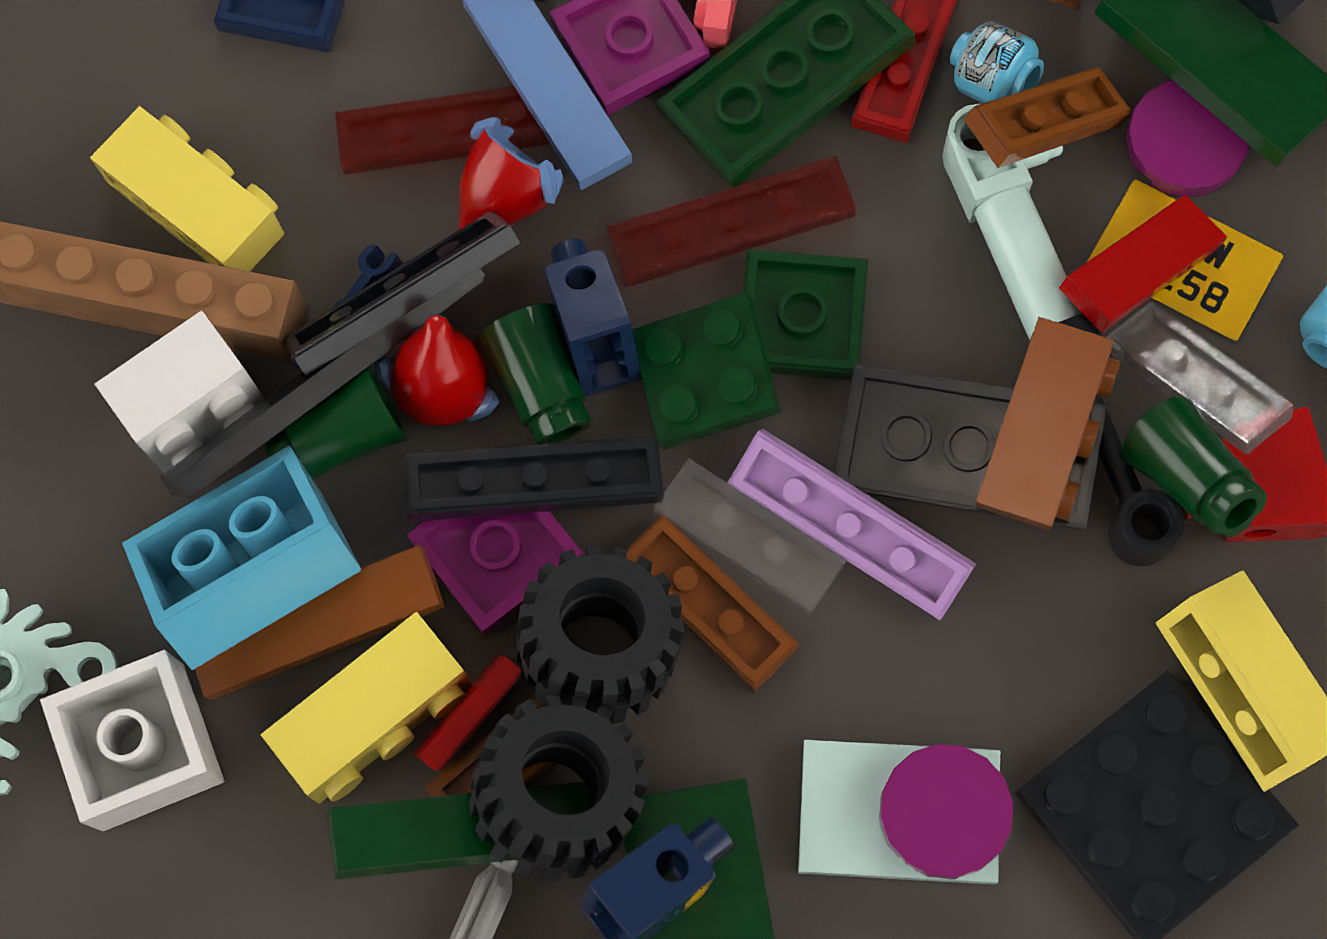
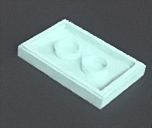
M804 740L798 874L996 885L999 874V854L979 872L957 879L927 877L915 871L912 867L905 864L901 858H898L887 845L879 821L881 793L893 769L912 752L929 746ZM970 749L986 757L1000 772V750Z

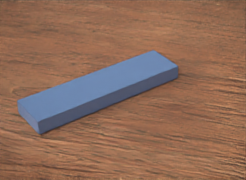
M462 0L467 13L580 191L632 163V153L533 0Z

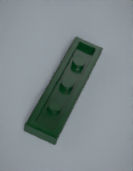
M584 782L526 788L535 802L553 813L575 815L591 809L590 793ZM472 793L330 807L327 814L335 880L499 862L491 855L496 842L493 838L481 842L475 831L480 816H470L468 802ZM507 856L504 861H511L515 859H513L510 856Z

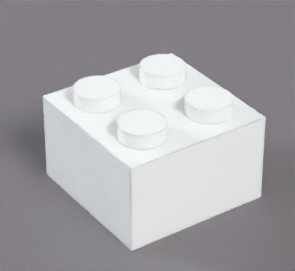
M202 310L95 383L97 389L136 444L163 473L265 399Z
M166 650L40 699L80 823L103 832L225 782L185 666Z

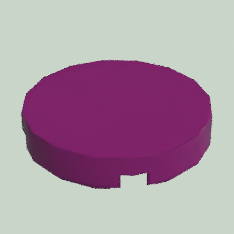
M1167 81L1145 94L1133 110L1125 139L1130 162L1138 173L1141 170L1146 177L1151 179V185L1165 193L1178 196L1186 194L1188 197L1210 194L1221 188L1242 166L1247 157L1249 147L1246 141L1175 81Z
M936 744L912 752L893 769L881 793L879 821L887 845L905 864L927 877L957 879L979 872L1001 853L1012 830L1013 801L1005 778L986 757L964 746Z

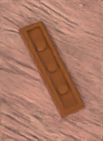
M417 545L362 567L360 572L195 668L203 697L209 700L217 699L395 628L416 611L422 617L445 608L426 549L421 545Z

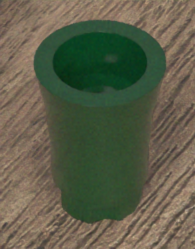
M541 303L516 310L492 322L477 334L475 338L476 343L498 374L523 426L529 427L537 445L559 443L578 435L590 427L589 422L591 420L583 404L586 397L574 373L562 339L553 304Z
M368 366L265 442L269 456L290 445L310 476L316 479L343 464L371 452L408 441V437L389 396L372 368Z
M1178 396L1158 403L1148 410L1129 431L1122 448V456L1125 463L1156 483L1175 499L1198 523L1206 525L1216 535L1223 534L1229 538L1239 534L1248 528L1253 519L1263 511L1267 501L1266 492L1253 481L1252 472L1231 453L1209 427L1191 399Z

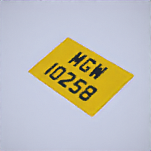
M1133 180L1088 261L1172 204L1176 199L1139 180ZM1207 216L1228 238L1218 250L1151 298L1229 339L1237 341L1278 268L1283 254Z

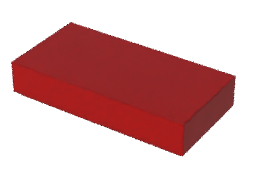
M496 655L464 692L466 695L440 720L413 754L436 772L438 770L441 771L522 676L520 674L522 670L506 656Z

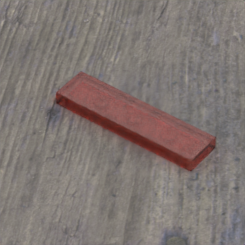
M514 86L335 112L341 167L345 175L468 157L470 149L476 141L471 138L470 131L476 122L491 117L499 118L501 125L509 126L515 131L508 140L519 149L550 145V142Z
M833 156L607 226L627 288L743 252L747 249L756 248L855 217L856 207L837 156Z

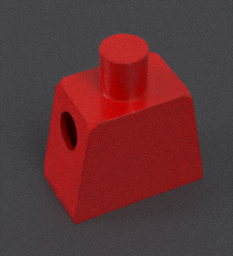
M1308 406L1295 409L1220 439L1231 453L1252 472L1253 481L1267 495L1263 511L1253 519L1250 526L1229 538L1222 534L1225 541L1251 542L1327 537V465ZM1178 503V505H1179L1180 508L1182 509V513H1183L1184 519L1193 518V517Z

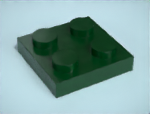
M746 292L632 329L639 368L655 433L658 437V444L664 449L782 413L752 298Z

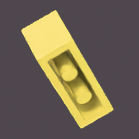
M139 106L90 157L92 162L108 184L207 263L250 272L285 234L274 214L278 209L277 204L255 184L251 183L245 189L231 177L234 175V171L212 150L207 149L203 154H200L188 144L191 138L173 119L163 115L157 120Z
M1244 570L1189 597L1155 622L1263 792L1327 756V696Z
M416 611L260 735L308 797L318 804L326 798H329L331 802H335L346 796L360 784L363 776L359 772L376 758L381 756L385 761L405 749L415 737L411 731L430 715L435 719H440L447 715L466 695L462 690L472 682Z

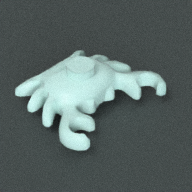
M0 589V726L6 722L17 723L22 718L21 713L39 694L47 692V679L53 670H57L66 683L72 687L84 682L80 672L82 666L88 660H99L103 668L102 674L119 667L114 653L99 642H82L60 648H49L47 646L49 642L68 637L72 633V627L65 622L50 623L32 631H27L42 615L43 609L38 604L23 609L4 624L9 612V597L5 589ZM0 737V757H7L11 760L18 757L20 751ZM0 780V796L8 795L12 789L11 784L7 780Z

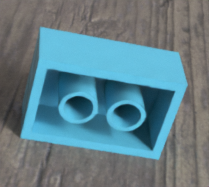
M290 445L122 543L155 627L191 670H194L361 571L322 492Z

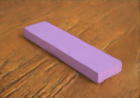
M761 429L756 433L727 483L939 620L943 618L976 566L975 562L765 429Z

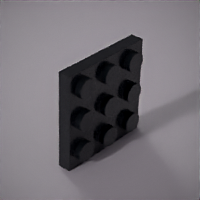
M1168 671L1163 673L1015 792V795L1133 939H1162L1299 826L1269 789L1263 792L1242 757Z

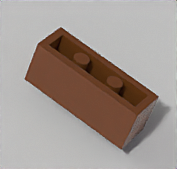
M1038 316L976 500V507L1048 531L1051 530L1055 517L1068 521L1080 486L1079 483L1068 480L1075 457L1079 456L1089 459L1101 423L1088 419L1096 394L1109 398L1121 361L1109 357L1115 340Z

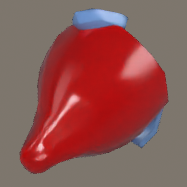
M497 117L476 122L470 131L471 138L476 141L470 149L460 180L458 230L489 211H494L510 226L517 224L541 211L549 203L555 204L564 179L561 170H554L552 163L547 159L538 164L512 144L508 139L515 131L509 126L501 125V120Z
M433 315L429 317L421 329L412 333L396 351L394 357L375 361L377 377L393 395L398 408L421 424L442 426L455 424L463 420L468 422L476 421L491 415L499 404L495 391L488 386L489 369L480 347L461 331L452 328L447 318L443 316Z

